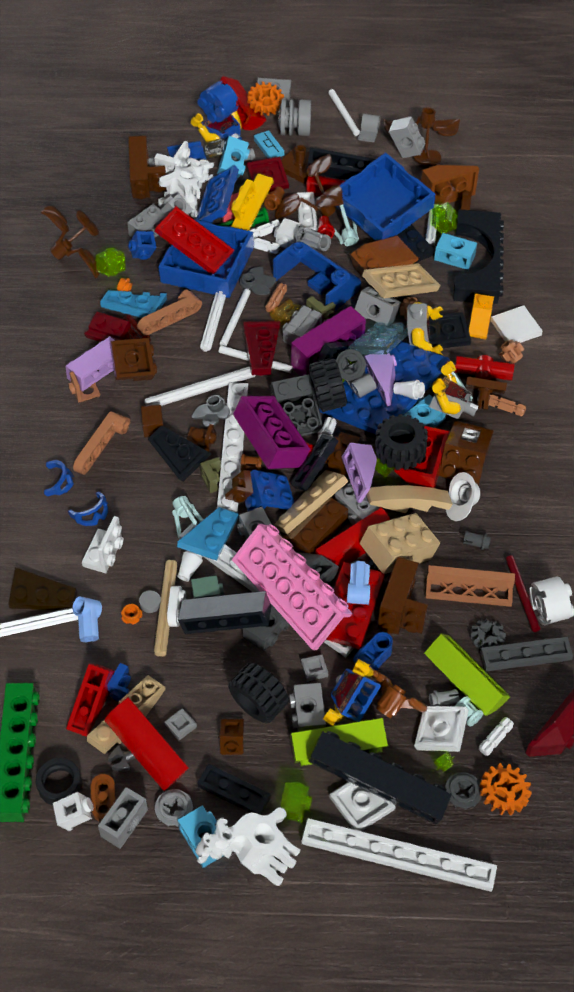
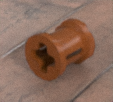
M241 455L240 471H261L262 459L260 456Z

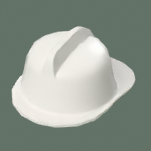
M462 472L453 477L449 487V496L453 505L449 510H446L447 516L453 521H461L470 513L472 506L479 501L480 488L470 474Z

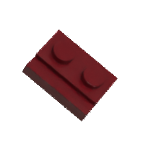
M96 312L88 326V331H85L84 334L86 338L98 342L104 341L108 337L113 338L115 341L123 340L131 325L129 321Z

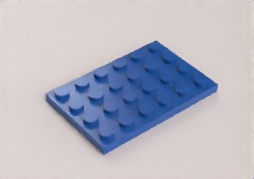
M386 335L367 354L369 355L387 348L389 354L394 355L397 366L394 367L396 374L394 384L396 382L419 380L424 383L425 392L442 373V366L449 362V358L431 351H424L414 345ZM343 380L347 398L346 406L325 412L320 410V413L376 435L378 425L385 418L389 419L392 415L397 417L398 414L404 415L420 398L415 400L395 394L393 390L391 406L387 407L378 389L358 398L347 381Z

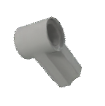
M300 227L296 230L294 236L296 242L305 243L314 249L322 251L330 248V236L305 227Z

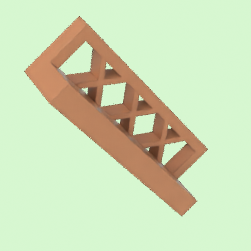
M429 565L425 598L512 607L515 574ZM431 584L440 585L444 590L440 593L430 592ZM454 587H461L465 592L462 595H458L452 589ZM483 589L487 594L479 597L473 591ZM497 591H506L507 599H499L495 593Z

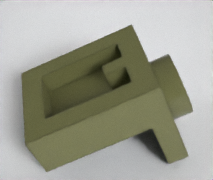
M313 296L307 299L306 307L311 308L312 311L320 312L322 314V323L335 316L336 304L334 302L324 306L322 302L316 300Z
M219 457L200 463L201 477L209 493L218 491L217 482H220L218 473L221 471V460Z

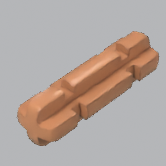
M279 283L265 306L266 312L272 314L276 311V307H278L284 297L283 295L287 292L286 284Z
M494 394L490 395L489 406H498V409L510 413L516 412L515 414L519 416L524 415L526 411L525 405L520 403L517 405L514 401L502 397L499 399V396Z

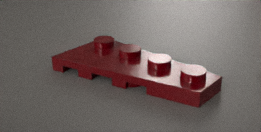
M280 321L243 322V333L251 375H271Z

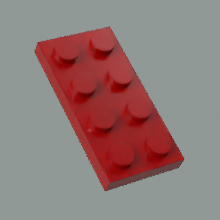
M177 206L162 220L154 231L211 275L215 274L234 252L233 248Z
M343 562L334 587V594L348 604V609L352 612V615L350 617H343L326 640L361 649L385 574L369 569V605L347 603L351 564Z

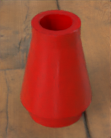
M321 216L317 232L326 234L332 239L335 229L327 216Z

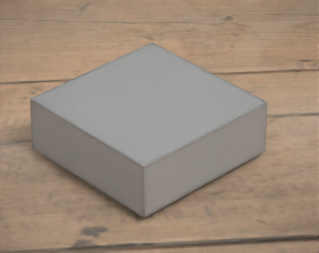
M322 654L301 659V665L307 682L328 677V670Z
M183 708L164 721L165 726L179 741L197 728V724Z

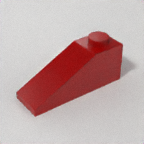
M88 664L66 727L67 730L86 737L90 734L109 696L107 684L115 670L98 664Z

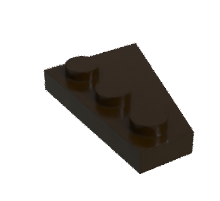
M15 567L8 605L10 609L60 611L73 608V603L77 597V590L74 587Z

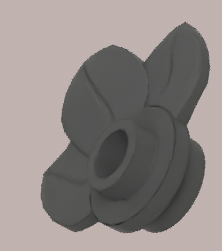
M256 267L241 277L240 286L243 289L251 290L257 295L270 294L269 288L275 284L276 278L264 275L263 267Z
M212 395L207 399L206 404L196 408L192 414V419H203V425L208 429L209 424L215 426L219 419H227L230 409L226 406L222 397Z

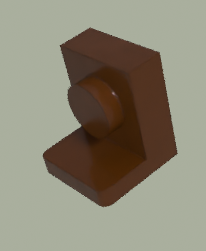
M209 424L207 430L191 427L187 440L209 451L211 444H215L217 433L214 432V425Z
M242 470L232 479L233 489L225 494V499L240 503L253 494L250 471Z
M221 719L220 754L243 755L244 719Z

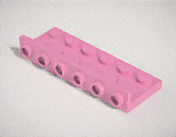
M259 524L233 557L232 561L260 592L266 591L274 608L312 650H317L343 617H350L352 612L348 609V604L334 594V589L319 578L320 574L306 564V559L292 549L293 545L278 534L279 530L275 526Z

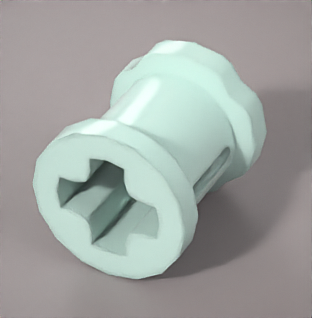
M468 696L462 698L455 705L457 707H467L469 712L466 724L470 727L476 724L484 714L470 702Z

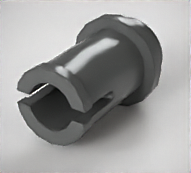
M466 531L463 544L481 547V550H484V548L489 549L491 537L487 536V534L480 535Z

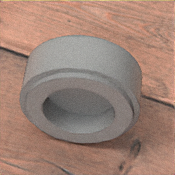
M149 590L141 594L139 603L140 608L144 612L153 613L159 610L161 597L157 592Z

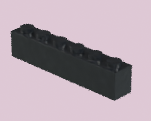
M322 731L308 762L435 825L442 820L452 794L446 792L447 789L439 784L432 785L426 782L425 778L419 774L412 773L411 775L403 771L404 768L402 766L383 761V758L376 753L364 752L358 744L353 742L346 743L340 740V737L333 732L327 731L326 733Z

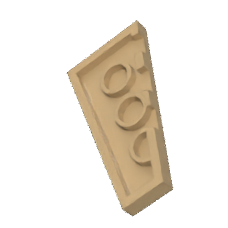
M325 470L291 508L279 517V520L274 524L280 532L289 534L347 484L348 480L342 474Z

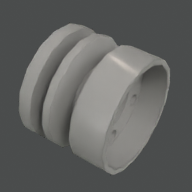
M282 99L278 121L281 135L285 136L286 128H289V136H292L294 128H297L298 136H310L311 100L300 99L298 107H294V101L290 99V107H287V100Z

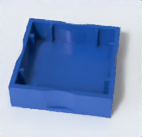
M387 153L381 155L367 165L362 172L352 176L340 185L343 190V206L346 215L375 241L398 235L434 208L435 193L420 180L411 176L402 165Z
M194 219L233 248V254L215 274L211 275L171 245L159 265L161 283L214 295L216 292L222 291L227 298H230L254 249L253 232L233 227L217 226Z

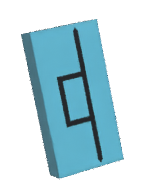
M269 130L254 135V141L268 159L284 156L283 148Z

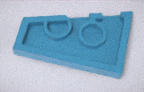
M108 290L100 303L103 308L143 318L161 309L167 300V293H160V296H151L150 292H143V295H133L131 291Z
M220 507L217 508L178 541L177 547L217 561L238 520L239 514Z

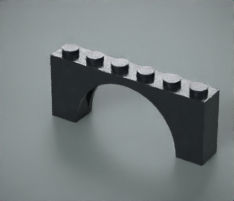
M458 210L456 235L471 238L482 244L490 253L492 261L480 271L455 276L453 301L474 302L475 294L493 296V304H498L499 297L503 296V286L500 283H503L504 273L500 272V270H503L504 259H500V257H503L504 246H501L504 240V233H501L504 228V220H501V213Z

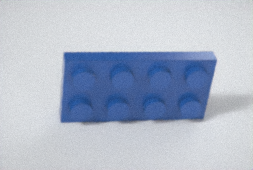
M235 165L208 180L196 220L212 223L213 220L226 215L239 172Z

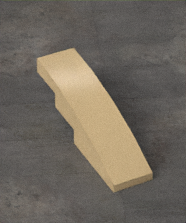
M410 485L372 487L367 493L370 505L406 513L409 508L428 512L431 506L449 510L453 505L448 491L430 487Z

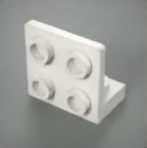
M183 142L174 158L157 153L154 158L155 166H165L166 175L172 173L175 170V166L190 167L191 164L187 165V159L190 156L188 142Z
M113 517L107 531L97 530L82 560L83 567L107 573L109 566H113L116 558L115 554L118 549H121L124 538L121 536L122 526L119 523V517Z

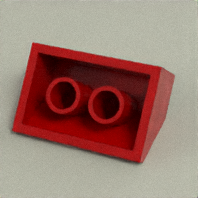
M425 426L424 429H427L428 432L425 458H423L420 464L417 463V466L414 468L411 466L408 470L400 468V470H395V472L410 486L435 488L440 473L445 443L450 431Z

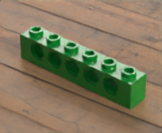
M6 683L0 734V822H25V813L30 811V800L27 799V791L32 789V777L29 776V769L34 767V756L31 755V748L36 745V735L33 733V726H37L38 723L35 705H39L40 701L39 692H36L33 683ZM20 707H26L22 711H17ZM18 728H24L21 732H15ZM16 749H22V751L17 754L13 753V751ZM20 770L19 774L10 775L13 771ZM18 792L17 796L13 798L8 797L11 793Z

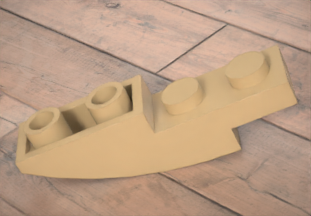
M147 675L118 702V705L129 697L146 717L165 691V686ZM105 721L87 735V742L103 754L116 743L118 745L122 743Z

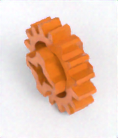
M262 82V85L256 83L255 87L252 86L251 90L248 91L247 103L250 104V109L255 108L254 112L257 113L259 111L261 116L263 113L269 116L270 112L275 115L276 110L279 111L284 94H281V89L277 90V85L271 86V82L268 85H265L264 82Z
M499 763L496 769L491 766L488 772L484 773L483 780L479 784V787L483 788L480 796H486L485 805L492 804L491 811L498 808L500 815H503L505 810L508 811L509 815H513L515 810L519 813L523 806L526 807L529 802L528 799L532 794L528 790L531 783L524 781L527 777L526 774H518L520 768L511 770V764L503 768L502 764ZM494 778H496V782H494V784L491 785V781ZM520 793L519 799L515 801V797Z

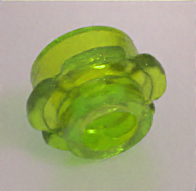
M447 751L433 762L437 767L436 770L441 769L445 772L454 765L452 760L455 756L452 757Z

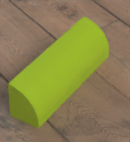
M440 634L425 651L424 654L465 696L470 698V701L485 716L498 710L511 697L449 635Z

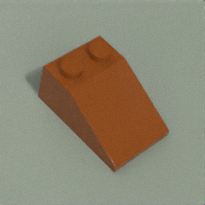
M436 165L422 170L421 182L435 193L434 204L442 206L461 200L463 191H471L472 196L475 195L479 167Z
M398 236L364 244L350 254L353 267L361 276L364 270L409 265L418 261V257Z

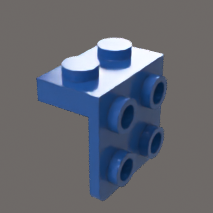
M258 470L250 472L253 494L245 500L248 512L259 507L265 509L267 506L288 510L295 503L286 476Z

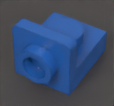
M122 663L118 665L107 684L110 697L118 702L130 692L127 687L131 676L128 666Z

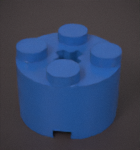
M218 81L204 90L197 101L199 107L203 109L211 123L221 122L238 110V106H236V101H238L236 93L230 85L222 84V81Z

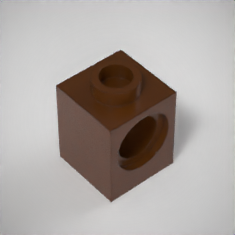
M161 405L141 407L144 438L150 437L161 425L163 426Z

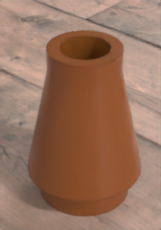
M276 187L275 190L266 196L264 205L267 209L276 210L281 203L285 193L281 187Z

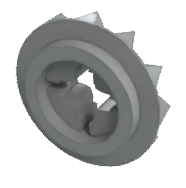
M178 789L165 791L158 797L155 803L156 816L160 822H163L168 827L170 825L178 827V819L193 810L192 800L189 795ZM177 800L180 811H175L171 816L170 809L167 807H173Z

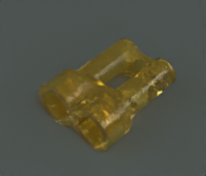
M288 299L280 307L274 308L270 312V316L273 320L280 321L284 326L285 323L291 321L293 313L299 311L301 306L294 304L292 300Z

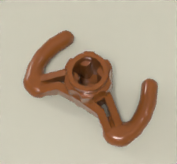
M373 670L371 678L379 681L382 686V696L377 702V710L390 719L393 715L396 716L400 709H416L422 713L427 711L428 708L423 702L413 697L407 699L404 696L405 690L396 684L393 686L388 677L377 670Z

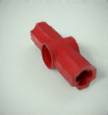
M487 355L479 356L477 359L457 356L454 373L475 375L476 378L486 380L497 378L512 381L515 364L497 362Z

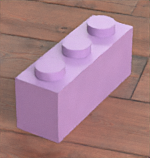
M108 337L104 341L99 342L98 345L66 365L67 379L71 382L69 372L73 371L82 392L114 370L110 342L115 341L113 338Z

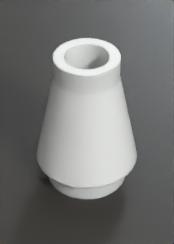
M419 380L396 382L393 390L395 394L417 400L424 396L425 385Z
M190 551L184 552L177 577L188 582L203 562V556Z

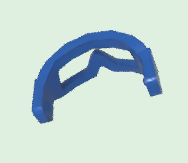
M59 460L46 462L48 469L58 467L63 472L54 487L44 490V494L51 496L68 492L74 484L72 479L74 477L73 473ZM67 479V485L61 489L60 486Z
M96 492L98 499H100L96 506L83 512H74L70 509L68 511L70 517L78 524L84 526H94L98 524L99 519L104 520L108 514V503L101 492ZM102 505L104 506L102 514L96 512ZM94 513L92 520H82V516Z

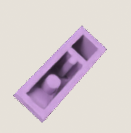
M386 348L366 355L365 362L368 373L375 381L377 389L388 407L391 406L396 375L394 367L397 366L394 355H390Z
M349 443L342 455V459L357 502L362 503L371 487L377 457L372 445Z

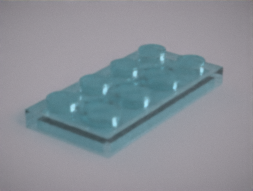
M376 323L367 332L362 334L361 337L356 339L349 346V349L357 350L361 354H388L408 336L407 326H403V323H394L392 326H385V323Z

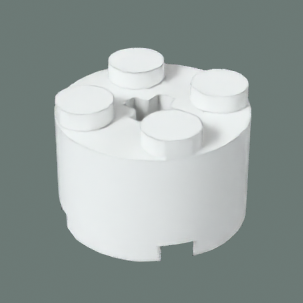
M556 576L531 584L533 586L529 589L531 604L534 610L537 609L540 616H537V619L542 625L555 623L574 616V607L569 597L572 596L571 587L568 583L564 584L560 577Z

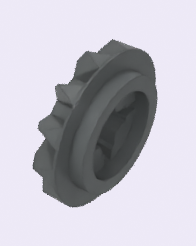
M348 349L338 355L336 362L342 379L354 381L365 373L367 365L364 359L365 356L359 351ZM348 360L351 362L357 361L354 365V370L352 368L345 370L349 365Z
M486 618L484 621L478 620L472 626L470 637L473 644L481 649L503 645L506 633L503 630V626L497 624L496 620L489 621ZM488 630H492V636L490 635L484 640L485 632L487 633Z
M456 773L446 782V792L452 794L450 802L454 804L455 808L461 807L466 810L467 808L475 807L482 798L480 792L483 788L479 787L480 781L472 774ZM459 787H462V789H469L467 793L468 797L464 794L457 795L460 790Z

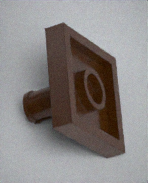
M295 146L281 159L286 175L303 184L309 177L306 173L309 152L306 151L305 146Z
M467 377L466 388L479 391L478 409H481L482 401H484L483 410L489 409L491 393L505 394L507 383Z

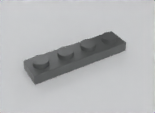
M568 637L484 647L480 651L485 671L569 661L573 658Z

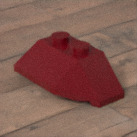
M574 689L529 743L526 755L529 757L562 754L566 748L570 750L573 747Z

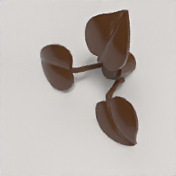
M428 107L423 108L416 124L418 125L420 122L421 127L426 129L425 150H422L421 155L413 156L414 160L424 165H438L441 162V154L436 150H428L430 128L442 136H454L458 133L460 119L435 121L436 111ZM384 119V129L390 135L389 130L393 121Z
M330 154L316 159L307 168V175L310 177L315 175L322 195L316 200V205L302 197L299 198L297 193L289 195L278 205L275 213L276 219L294 213L299 208L300 202L306 203L314 208L315 211L319 210L323 216L327 217L335 212L336 208L334 206L344 204L342 188L337 185L324 191L319 179V174L325 173L331 165L332 157Z
M53 206L45 207L41 213L47 216L62 231L59 239L55 242L56 244L50 249L53 256L61 260L65 255L69 257L71 254L78 252L90 268L95 279L98 278L100 264L93 254L82 247L71 250V242L84 230L87 229L92 236H97L99 234L97 226L84 212L78 210L76 217L84 227L69 240H63V237L69 231L66 218L57 208Z

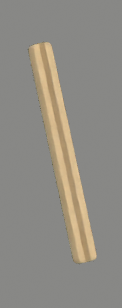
M167 560L165 563L154 654L164 657L167 652L170 629L167 621L170 588L175 586L177 561Z

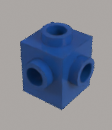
M153 231L135 232L128 244L132 258L145 260L151 257L157 248Z

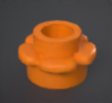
M121 278L117 291H131L132 283H130V279Z
M128 604L121 612V619L124 623L133 625L140 621L139 619L142 618L143 614L137 605Z

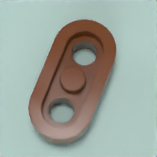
M99 774L91 782V801L94 806L92 815L99 822L103 820L116 802L115 783L113 778L107 774ZM102 786L108 787L105 791H100V788ZM101 809H108L106 813H100Z

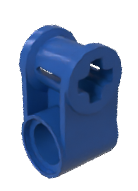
M386 632L377 633L356 653L353 662L356 664L359 659L370 664L369 666L373 670H378L392 654L393 639L391 635ZM385 644L387 647L381 648L378 645Z

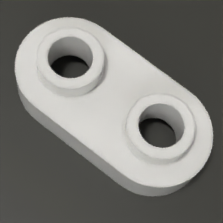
M171 586L167 611L169 627L180 626L178 617L182 600H186V591L182 590L181 586Z

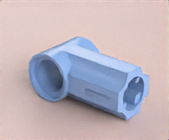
M364 561L351 563L347 603L369 605L370 565Z
M81 596L77 597L73 603L72 610L74 615L78 616L80 641L99 640L98 617L102 611L101 602Z

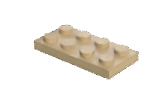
M419 263L364 270L362 275L368 284L383 298L435 292L440 287V284Z

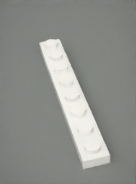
M229 382L227 406L230 409V414L225 419L217 508L220 507L238 513L239 503L225 499V494L233 489L232 479L241 472V455L243 454L245 433L233 416V413L241 396H248L249 386L248 383Z
M307 819L302 838L303 845L490 892L493 890L497 865L312 819Z

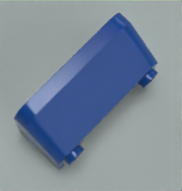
M295 242L273 259V277L276 278V281L300 262L316 273L322 272L329 277L336 287L326 294L325 306L334 302L336 304L335 311L361 289V280L357 276L305 243Z

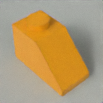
M475 294L469 326L470 337L487 339L494 300L493 296Z

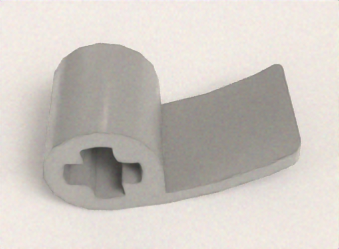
M363 114L358 140L375 142L380 125V116Z
M356 362L345 368V370L351 368L354 370V365L356 364ZM364 373L357 380L347 381L358 398L377 389L376 383L369 373Z

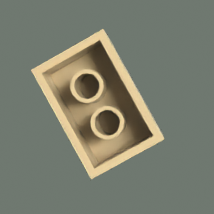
M414 513L368 526L360 545L381 572L386 574L393 572L397 557L418 563L431 560L440 545V541L418 514Z

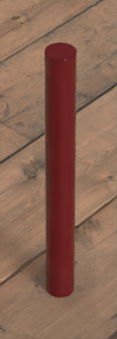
M509 555L505 558L510 573L515 574L514 583L532 632H537L541 629L514 556Z

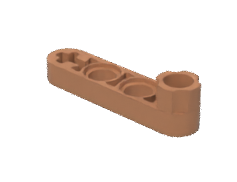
M188 289L184 290L178 296L177 302L141 318L137 328L144 335H150L198 312L202 307V301Z
M112 411L109 412L76 458L73 470L85 475L115 432L125 434L128 431L130 419Z

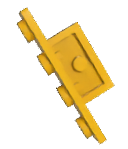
M257 174L254 182L246 179L244 185L239 189L237 199L233 201L231 206L235 217L231 227L250 230L274 182L273 178Z

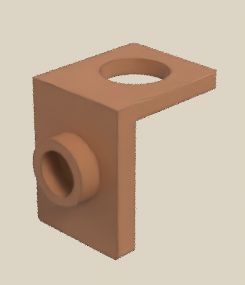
M69 372L71 383H68L71 394H75L78 403L100 396L96 383L90 386V388L94 389L93 393L84 394L80 390L74 372Z

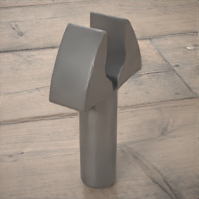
M117 746L109 755L108 761L110 763L116 759H122L120 763L112 765V770L125 772L130 771L128 764L135 757L130 751H122L120 746Z

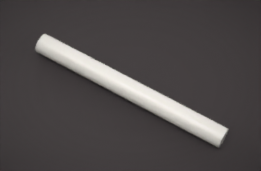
M334 89L329 90L328 94L354 136H358L360 131Z
M244 289L220 341V346H227L251 293L249 289Z
M222 345L219 348V353L249 361L246 352ZM273 360L272 368L287 373L292 372L293 366Z

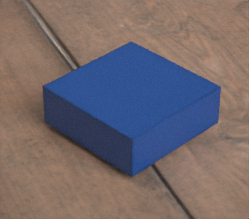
M319 272L308 281V286L320 295L334 285L331 279L322 272Z

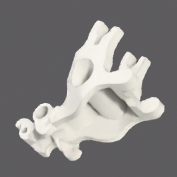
M189 158L187 159V165L191 164L190 167L175 166V170L172 173L159 179V185L166 187L167 191L164 192V197L158 200V206L163 208L165 206L163 202L168 197L172 196L174 198L179 193L193 209L189 214L196 219L198 214L197 199H200V189L205 180L208 181L213 178V175L208 173L209 168L214 167V163H209V161L204 159L198 161Z
M279 807L269 815L248 813L242 816L232 827L225 826L228 821L220 818L216 822L214 834H204L196 847V853L199 856L197 862L203 864L209 855L213 859H220L223 855L230 858L233 851L238 856L240 862L251 872L261 874L273 884L280 886L284 878L277 875L276 871L285 873L288 867L292 869L296 864V860L291 858L289 854L297 857L300 849L292 845L277 828L276 824L282 822L286 817V811ZM273 856H275V857H277L278 859H280L283 863H281V862H279L278 860H276Z

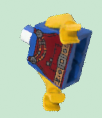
M237 111L221 122L211 123L209 120L201 123L203 116L199 113L191 119V124L199 128L198 131L207 143L216 144L222 148L229 136L242 140V125Z
M358 659L353 671L347 668L342 675L337 677V685L331 693L335 703V711L331 708L323 717L325 722L334 726L336 722L347 718L357 722L361 721L381 687L379 683L369 679L373 676V669L369 666L370 664Z

